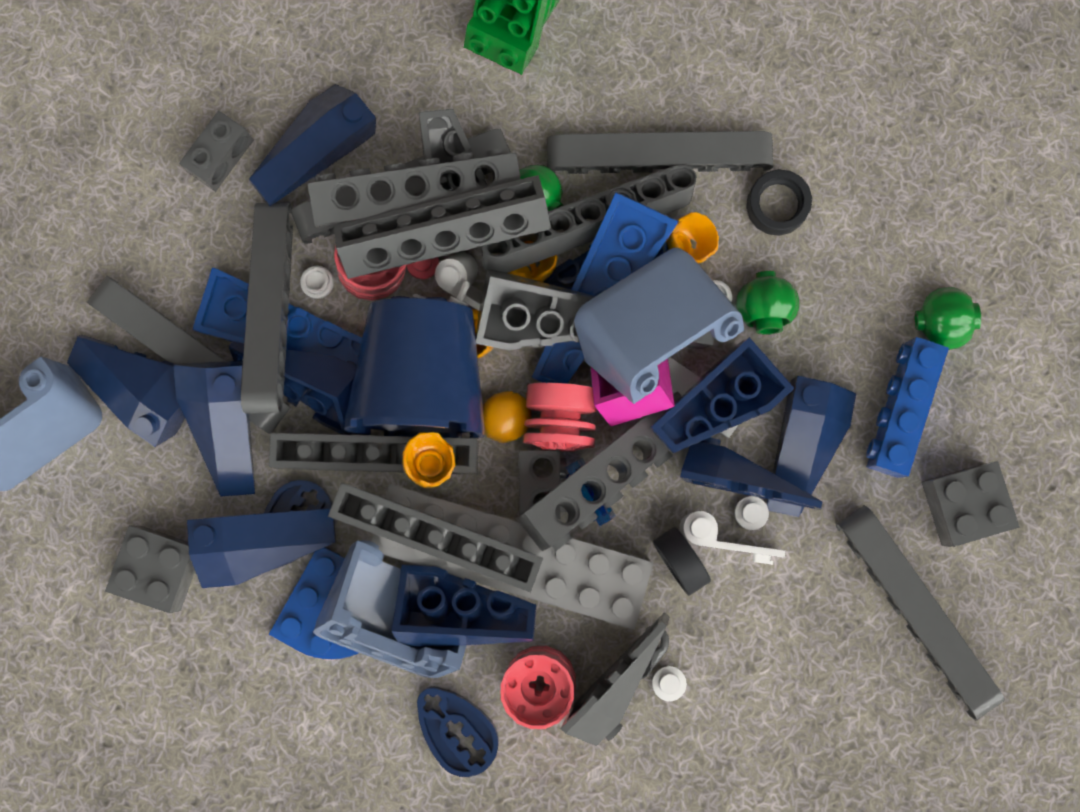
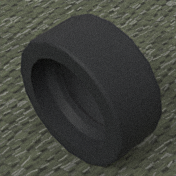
M777 169L766 172L756 180L747 196L746 209L749 219L757 229L769 235L781 236L792 233L806 220L811 211L812 195L808 184L801 176L789 170ZM776 184L785 185L792 189L798 200V208L795 215L789 220L782 222L773 221L766 217L761 211L759 204L763 191L769 186Z
M676 527L653 540L657 552L688 596L711 582V578L701 560Z

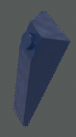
M337 84L331 86L307 103L249 178L250 183L269 206L273 205L375 135L376 116L355 92Z
M85 335L77 336L67 363L129 430L154 447L175 436L185 417L176 399L174 363L165 360L158 362L146 358V354L126 352L118 349L116 345Z
M749 337L735 345L674 403L675 407L669 408L650 429L672 453H675L771 411L794 387Z
M232 342L228 347L233 360H243L244 343ZM286 349L284 396L295 407L301 401L314 410L316 413L313 415V419L323 426L342 435H351V432L344 430V421L357 364L351 361L345 362L335 356Z
M243 360L174 364L177 402L220 497L255 494L249 414L243 412L241 405Z
M709 437L689 447L680 475L687 483L821 510L823 501L731 449L720 446L721 440Z
M331 508L187 520L189 556L201 587L212 588L239 585L295 559L336 543L335 519L328 517Z
M402 565L391 632L399 643L407 646L421 647L534 641L537 606L499 590L493 591L477 585L473 580L456 577L436 566Z

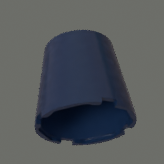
M393 296L391 299L370 303L345 416L344 430L361 435H371V429L384 431V436L414 437L420 432H436L442 438H462V433H470L469 438H483L485 436L473 310L467 306L449 302L441 297H428L424 299Z

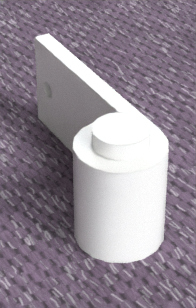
M460 252L441 261L435 270V279L438 285L443 290L457 297L464 280L469 282L470 287L463 301L479 311L482 291L472 286L478 273L476 260L470 254Z
M691 512L681 520L680 532L690 544L753 553L752 562L773 565V561H770L771 556L785 557L784 550L717 541V522L707 512Z

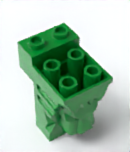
M475 0L474 12L467 24L463 48L522 75L539 46L544 24L560 0Z

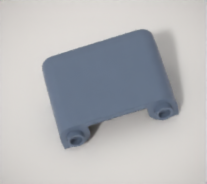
M681 248L668 250L592 298L579 308L574 319L585 362L633 404L656 389L659 380L657 365L708 331L711 332L712 337L720 342L733 339L744 331L741 313L696 260Z
M41 356L22 370L19 376V386L27 400L0 418V491H8L93 432L102 421L100 406L71 366Z
M357 540L351 544L317 618L313 633L322 639L423 677L439 678L460 670L466 645L421 647L407 646L396 640L391 631L401 569L382 561L384 554L379 550V546L376 543L367 540Z

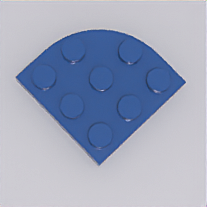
M327 547L314 552L269 633L270 636L314 658L342 659L359 653L322 639L313 633L317 618L345 557Z

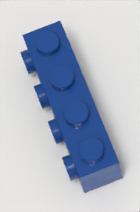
M915 337L901 345L896 357V363H899L896 374L892 375L886 389V394L889 397L886 406L881 408L876 420V426H879L875 439L870 441L867 448L866 458H869L866 468L896 478L909 477L949 347L919 337Z

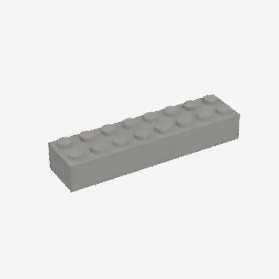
M389 484L385 496L386 499L543 557V561L530 593L374 534L372 542L379 546V550L384 555L420 566H436L446 570L451 575L463 579L467 578L483 585L635 630L653 562L573 538L557 551L553 547L541 551L519 522Z

